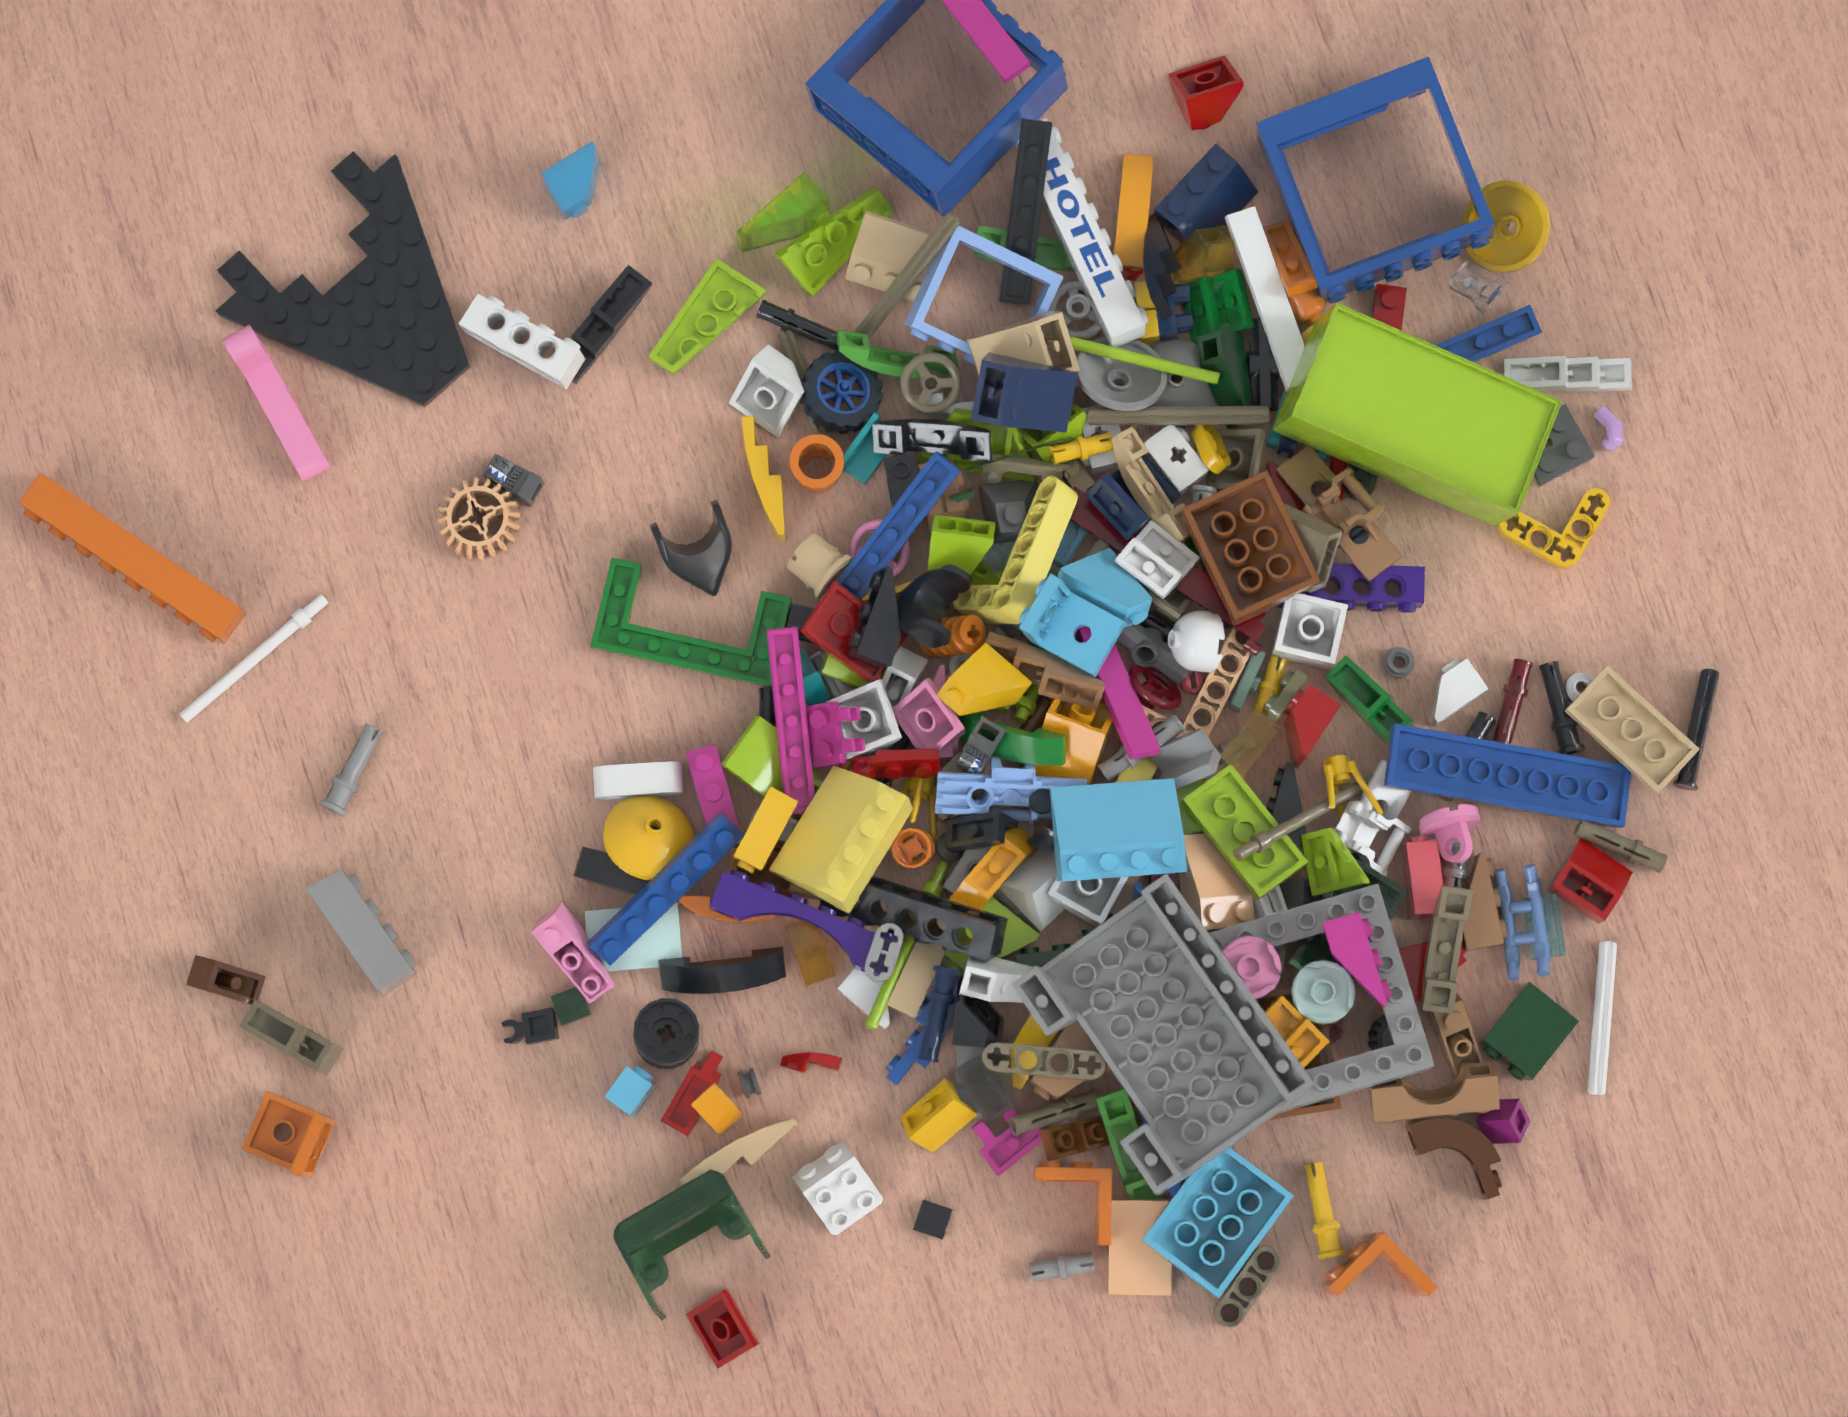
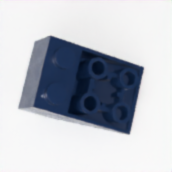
M988 352L981 361L971 420L1005 427L1067 432L1078 372Z

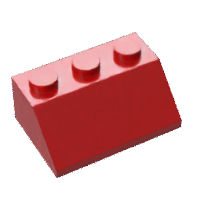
M1311 684L1305 691L1299 688L1283 712L1288 716L1283 724L1290 758L1297 769L1306 759L1341 706V704Z

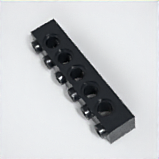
M875 876L871 877L859 897L860 903L856 902L849 914L822 899L820 900V905L837 912L835 916L856 918L866 923V926H881L886 923H892L897 925L903 934L914 937L913 939L916 942L922 944L934 943L942 946L944 951L950 953L962 952L970 955L971 959L978 962H988L1001 954L1008 920L1006 917ZM881 901L886 904L888 912L883 910ZM909 910L915 914L916 921L910 917ZM937 919L943 922L944 930L938 926ZM965 928L972 932L973 939L967 936ZM888 930V932L894 934L893 930Z

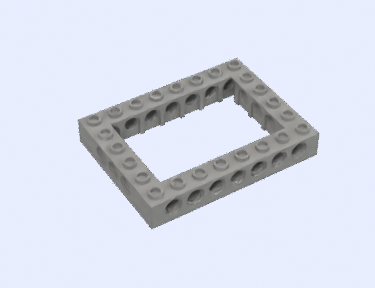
M1378 884L1209 933L1222 952L1232 941L1246 936L1261 938L1278 950L1282 949L1285 944L1307 938V941L1313 940L1314 936L1325 933L1323 922L1357 912H1360L1362 919L1368 918L1373 936L1368 937L1371 950L1377 948L1382 962V967L1377 968L1380 980L1387 979L1392 995L1391 998L1386 999L1388 1006L1384 1007L1383 1010L1388 1023L1387 1031L1394 1045L1305 1070L1315 1084L1279 1113L1434 1068V1062Z

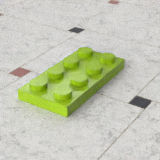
M1232 764L1181 801L1186 810L1257 900L1308 863L1307 859L1288 835L1276 840L1270 848L1261 853L1255 852L1241 861L1235 859L1233 855L1234 849L1249 842L1250 837L1258 832H1267L1279 824Z

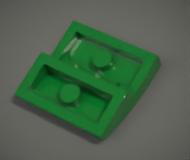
M1235 268L1211 278L1202 277L1186 283L1189 286L1190 303L1183 304L1185 313L1192 312L1194 330L1189 332L1191 342L1197 344V337L1218 330L1240 333L1255 328L1242 269Z

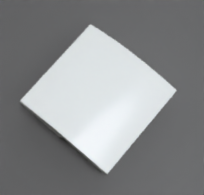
M1151 520L1140 534L1128 543L1114 562L1164 599L1191 571L1200 557Z

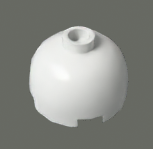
M1194 611L1184 614L1175 623L1168 635V646L1171 648L1175 660L1182 667L1195 672H1213L1218 667L1222 659V654H1217L1219 639L1225 640L1224 627L1220 616L1212 614L1210 611Z

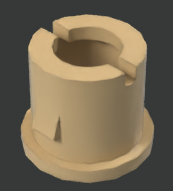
M813 533L794 551L797 558L795 556L791 557L787 568L802 580L808 589H813L814 597L820 600L830 583L838 580L854 558L850 554H841L838 551L839 548L830 545L817 533Z

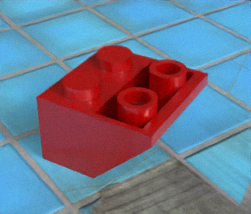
M1579 838L1547 890L1599 924L1605 921L1613 910L1633 872L1584 839Z

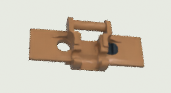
M1307 446L1276 469L1278 475L1304 504L1302 512L1343 531L1338 549L1341 548L1368 582L1402 558V554L1374 522L1386 509L1382 504L1378 505L1353 476L1354 471L1351 467L1335 476L1317 453ZM1343 483L1367 510V514L1362 515L1357 510L1351 513L1339 498L1341 493L1339 489ZM1315 484H1322L1327 489L1319 497H1316L1311 492V487Z

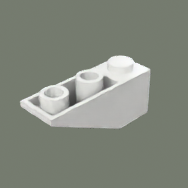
M969 955L959 994L989 1002L1024 1003L1011 984L1034 967L996 957L988 962H978L971 959Z

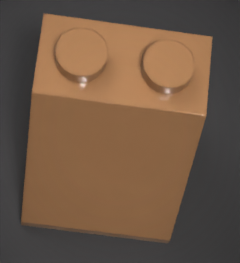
M1078 1021L1065 1027L1053 1045V1048L1087 1050L1100 1054ZM1056 1054L1051 1058L1050 1065L1053 1070L1063 1072L1068 1068L1069 1062L1065 1055ZM1073 1054L1074 1066L1071 1071L1072 1074H1078L1077 1067L1086 1068L1090 1075H1093L1094 1070L1100 1069V1064L1095 1063L1094 1057H1089L1087 1062H1077L1079 1055ZM1034 1075L1029 1084L1034 1087L1031 1092L1047 1102L1050 1098L1056 1101L1087 1080Z

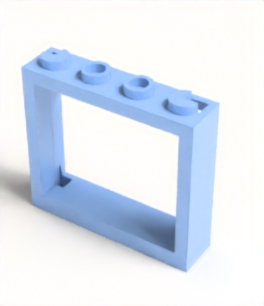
M958 226L934 256L904 325L912 329L910 334L921 340L927 341L928 337L938 341L937 347L948 353L954 354L955 350L964 353V360L975 365L967 342L923 322L958 243L1044 284L1030 317L1049 310L1063 276Z

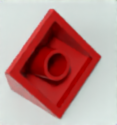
M729 1289L723 1290L686 1313L717 1369L760 1344Z

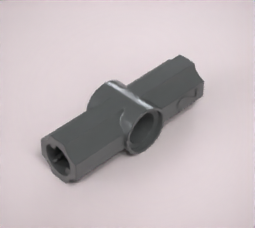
M1132 624L1122 630L1116 641L1132 652L1131 657L1137 665L1152 667L1175 684H1180L1190 671L1182 667L1175 660L1171 648L1164 642L1163 634L1155 628H1144L1140 624Z

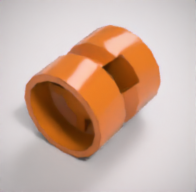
M907 828L898 833L892 843L891 851L899 865L906 868H921L928 865L936 855V841L930 832L922 828Z

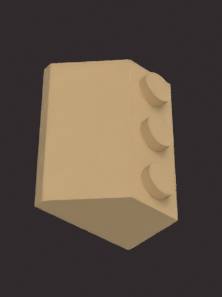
M866 211L851 253L845 279L886 292L932 232ZM932 260L903 298L915 300ZM940 283V285H939V287H938V290H937V292H936V294H935V296H934V298H933V301H932V303H931V305H930L931 307H932V305H933V303H934V301H935V298H936V296H937V294H938V292H939L941 283Z

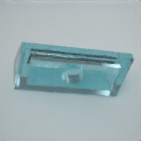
M1557 893L1543 895L1542 901L1547 939L1550 946V958L1566 955ZM1527 912L1525 913L1527 931H1533L1532 913ZM1536 943L1529 944L1532 960H1536Z

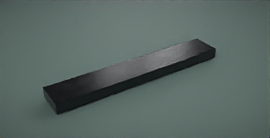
M1022 118L1006 249L1035 262L1052 122ZM1003 264L999 301L1029 305L1033 278Z

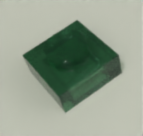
M577 987L550 996L561 1026L591 1016L586 999Z

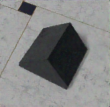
M961 976L958 981L952 1045L986 1048L991 1043H1002L1004 1018L988 1001L959 994L963 976Z

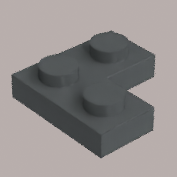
M1566 404L1560 406L1548 437L1551 446L1543 450L1534 477L1541 487L1595 457Z

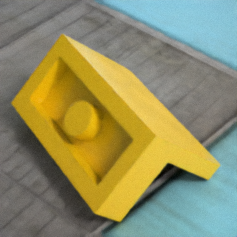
M944 1078L901 1115L900 1118L908 1138L930 1152H934L976 1117L977 1114L974 1108L960 1100L953 1082Z

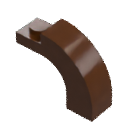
M1450 1118L1426 1119L1405 1126L1415 1156L1440 1148L1457 1151L1472 1166L1483 1200L1500 1195L1498 1188L1502 1187L1501 1180L1496 1170L1491 1171L1490 1165L1500 1162L1501 1159L1493 1144L1479 1130L1465 1122Z

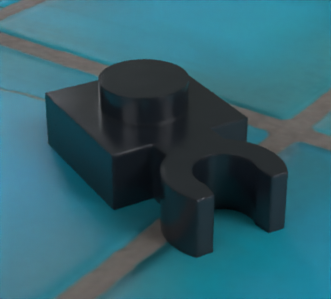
M555 1008L521 1013L523 1021L521 1023L515 1020H505L502 1022V1027L513 1026L515 1029L512 1037L504 1039V1042L508 1044H517L523 1037H525L526 1044L528 1045L559 1039Z

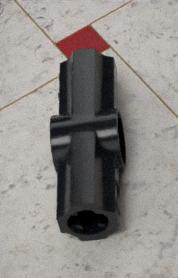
M1258 317L1253 319L1255 328L1249 329L1250 351L1247 354L1253 406H1267L1270 412L1277 411V379H1279L1280 373L1261 319Z

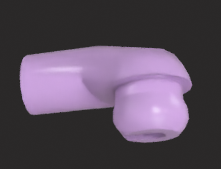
M1603 405L1593 417L1606 428L1607 436L1602 440V445L1608 451H1614L1624 441L1623 425Z

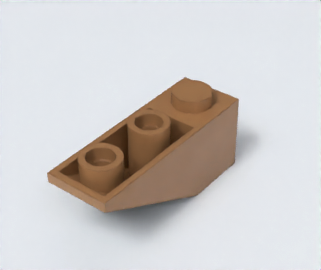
M1480 852L1476 855L1466 888L1474 890L1469 921H1465L1461 944L1466 952L1500 946L1504 944L1503 938L1507 937L1505 922L1503 919L1499 920L1497 907L1501 906L1499 892L1497 889L1492 888L1490 878L1494 876L1493 863L1491 858L1486 859L1485 852Z
M1457 993L1453 1014L1427 1011L1431 1026L1454 1078L1458 1074L1461 1064L1483 1062L1463 1000Z

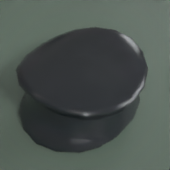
M1034 820L1033 835L1027 839V843L1038 849L1055 854L1053 829Z

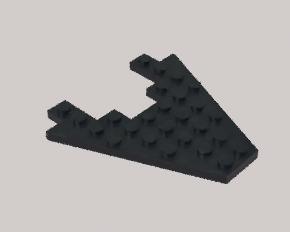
M353 151L333 168L331 172L370 214L348 234L367 257L324 295L303 274L279 294L239 250L217 269L218 273L236 293L215 311L226 320L242 327L250 324L253 330L262 336L425 408L470 368L398 157L394 154L373 173Z

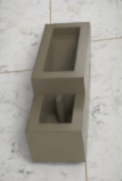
M256 999L239 1026L328 1076L343 1050L340 1046Z

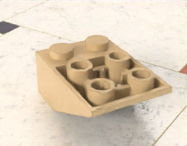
M1050 310L967 340L978 376L981 361L988 352L1075 372L1080 370L1061 311Z

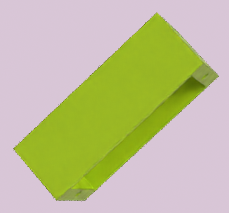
M1336 303L1316 319L1272 431L1491 526H1496L1519 514L1562 401Z

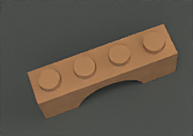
M1493 1061L1461 1064L1458 1074L1449 1084L1434 1090L1415 1088L1403 1078L1369 1087L1370 1108L1374 1122L1393 1123L1397 1120L1411 1118L1423 1120L1430 1116L1440 1115L1453 1117L1460 1113H1487L1491 1110L1500 1109L1498 1075Z

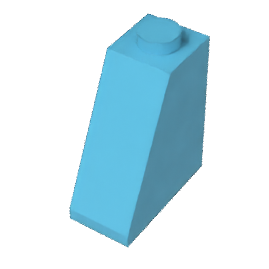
M1110 548L1060 568L1058 578L1065 583L1072 593L1126 622L1125 627L1132 624L1138 625L1147 618L1152 597L1134 576L1114 562L1117 556Z

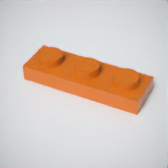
M1288 219L1264 226L1265 236L1288 297L1317 289L1316 277Z

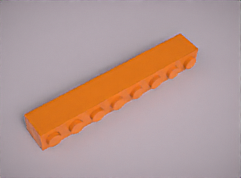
M42 473L37 476L19 501L26 508L23 514L37 524L43 520L51 525L48 530L62 541L68 537L76 542L73 548L89 558L91 554H94L101 559L98 565L114 575L116 571H119L125 575L126 578L123 582L138 592L141 588L150 592L151 595L148 599L164 609L166 605H169L175 609L176 612L173 616L189 626L191 622H194L200 626L199 633L214 643L216 639H219L226 643L246 613L239 606Z

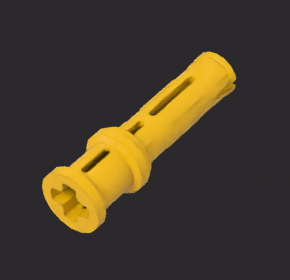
M1323 1162L1314 1163L1316 1176L1313 1164L1304 1165L1316 1222L1313 1225L1312 1232L1316 1234L1320 1251L1317 1255L1318 1260L1346 1255L1345 1250L1341 1249L1338 1235L1340 1223L1337 1220L1334 1221Z

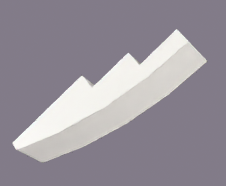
M1566 356L1504 359V376L1540 392L1632 390V365L1630 358L1599 359L1598 357L1566 358Z

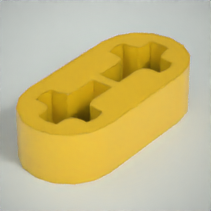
M1197 425L1191 430L1192 438L1201 459L1210 471L1219 474L1231 464L1230 456L1221 435L1214 425Z

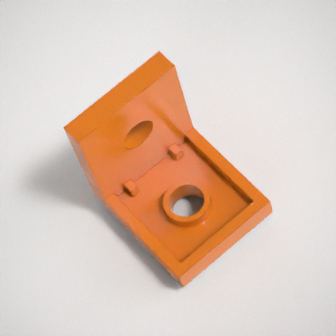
M266 1091L242 1150L290 1169L289 1172L295 1175L313 1179L315 1174L313 1171L320 1155H323L328 1144L326 1141L337 1120ZM287 1123L292 1128V1136L289 1140L282 1142L277 1139L275 1131L280 1124Z
M1042 1161L1041 1167H1035L1033 1181L1096 1182L1095 1246H1111L1112 1168H1092V1162H1072V1168L1061 1167V1161Z
M1384 1232L1375 1233L1366 1243L1359 1241L1346 1254L1350 1259L1344 1265L1336 1264L1325 1275L1328 1281L1323 1285L1331 1295L1339 1296L1380 1254L1420 1296H1430L1438 1288Z

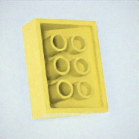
M833 765L769 868V871L849 914L912 812L913 807L908 796L881 782Z

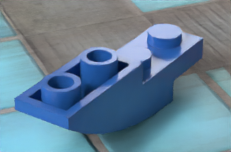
M959 976L956 978L953 996L955 997L957 996ZM926 997L915 1019V1022L924 1029L921 1033L916 1029L905 1043L909 1047L902 1057L896 1054L885 1068L890 1072L886 1078L896 1086L915 1061L925 1069L931 1062L932 1048L928 1050L927 1060L918 1059L931 1000H928ZM956 998L953 1005L949 1004L941 1043L951 1023Z

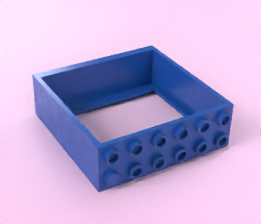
M885 0L805 83L813 108L944 217L1019 140L1022 118L1038 120L1068 89L1063 60L1055 51L1050 50L1048 52L1041 46L1040 40L1033 33H1025L1018 28L1019 24L1009 14L1002 15L996 10L997 7L992 0H981L1026 56L1031 67L1037 73L949 163L871 97L863 96L848 83L869 59L927 1Z
M1429 57L1256 123L1259 143L1293 231L1316 277L1320 296L1325 301H1328L1329 304L1342 301L1346 298L1345 294L1355 290L1358 293L1366 292L1375 287L1374 283L1385 279L1386 282L1395 281L1403 277V272L1414 268L1415 271L1424 270L1432 265L1431 261L1443 257L1444 261L1453 259L1461 254L1460 250L1472 247L1473 250L1482 248L1490 243L1489 239L1493 238L1495 223ZM1426 89H1428L1477 213L1478 220L1441 234H1429L1329 272L1283 150L1386 111L1389 103L1405 97L1411 99L1426 93Z

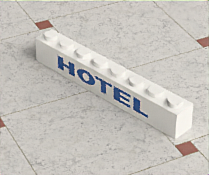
M1054 126L1051 130L1042 204L1109 345L1119 347L1145 336V324L1148 323V318L1143 307H1137L1133 298L1136 297L1132 283L1130 280L1124 281L1121 274L1123 266L1117 254L1112 255L1108 247L1111 245L1108 233L1105 228L1100 230L1096 222L1099 219L1096 208L1092 202L1087 203L1084 194H1086L1084 183L1080 177L1075 178L1071 170L1074 168L1072 158L1068 151L1063 153L1059 145L1062 143V139L1057 127ZM1019 140L1014 144L1015 147H1016V149H1017V151H1018Z

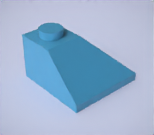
M593 141L541 173L546 191L565 220L571 216L573 218L581 216L588 210L587 206L592 203L600 168L599 156Z

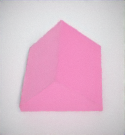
M930 678L925 679L894 706L892 710L896 721L916 749H937L940 752L965 735V727L953 710L936 696L939 690Z

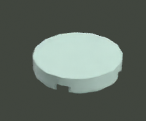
M1326 960L1311 962L1302 968L1294 978L1291 991L1293 1004L1298 1012L1310 1022L1322 1025L1335 1023L1345 1017L1353 1006L1355 997L1354 981L1348 972L1335 962Z

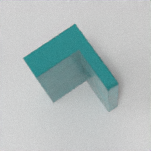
M876 412L873 413L844 453L843 471L864 485L868 483L881 465L883 458H886L888 455L874 453L872 424L880 421V415Z

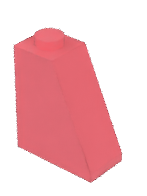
M1428 836L1411 837L1410 842H1406L1402 846L1407 920L1432 919L1441 885H1443L1437 841H1429Z

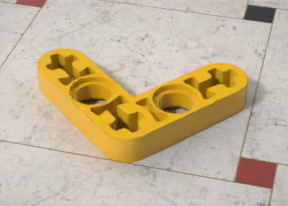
M1592 488L1588 490L1579 501L1561 534L1522 512H1519L1514 518L1517 519L1516 525L1523 530L1527 524L1531 526L1525 534L1524 540L1519 537L1523 532L1517 528H1514L1512 531L1507 530L1508 524L1505 521L1498 524L1497 528L1499 533L1509 541L1559 569H1569L1579 561L1609 508L1610 498L1602 489ZM1597 496L1600 498L1599 504L1602 508L1597 507L1589 517L1585 515L1591 505V502L1587 499H1593ZM1574 522H1585L1588 526V534L1584 537L1576 536L1572 531ZM1538 531L1545 534L1547 538L1546 545L1540 548L1535 547L1530 540L1531 534ZM1553 540H1556L1558 543L1555 545V548L1560 551L1569 548L1571 550L1569 555L1573 557V560L1567 559L1563 562L1560 560L1561 554L1558 551L1553 550L1551 554L1546 553V551L1551 547Z

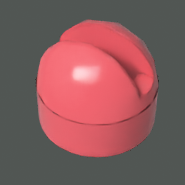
M1190 670L1186 678L1179 685L1184 693L1194 695L1201 691L1205 680L1201 672ZM1189 674H1194L1197 688L1192 689Z

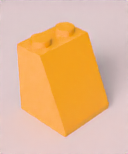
M1054 699L1046 713L1042 729L1066 735V763L1057 766L1035 765V776L1087 779V785L1093 783L1098 769L1097 765L1100 764L1114 725L1104 700H1100L1097 710Z

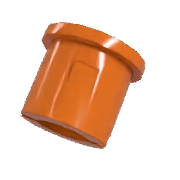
M822 434L809 435L800 439L793 446L789 456L790 470L793 477L805 490L813 493H823L830 490L838 482L844 469V455L840 446L832 438ZM813 458H823L826 461L832 458L834 461L830 464L831 473L821 479L807 477L804 473L806 463Z

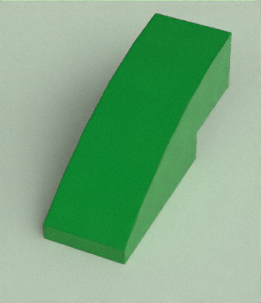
M1347 655L1324 676L1341 698L1388 746L1393 724L1413 727V720L1391 701L1390 695Z

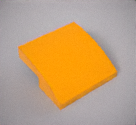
M1282 995L1264 1011L1303 1068L1330 1042Z

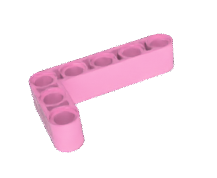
M250 324L223 338L222 340L227 350L246 377L303 482L331 468L270 355Z

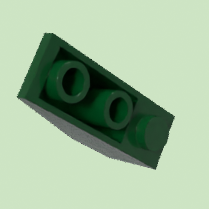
M1218 330L1197 337L1200 367L1220 373L1217 385L1208 383L1217 406H1253L1243 333ZM1226 424V426H1227L1228 429H1234V428H1237V427H1240V426L1247 425V424Z

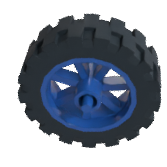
M835 350L831 354L826 352L811 363L801 381L805 391L800 399V403L804 404L805 407L803 411L807 417L811 416L816 426L819 427L821 425L825 427L827 432L839 431V434H847L851 430L856 432L868 422L874 412L878 411L879 405L882 402L883 393H881L883 384L882 380H879L877 377L879 373L853 362L839 350ZM834 373L836 384L832 383L824 377L828 374ZM841 373L850 376L851 379L849 381L842 380ZM855 381L860 386L861 391L851 390L852 384ZM820 384L832 390V392L821 395ZM849 396L862 398L861 404L856 407ZM831 399L835 403L834 408L828 405L825 400ZM844 402L850 411L839 410L840 404Z

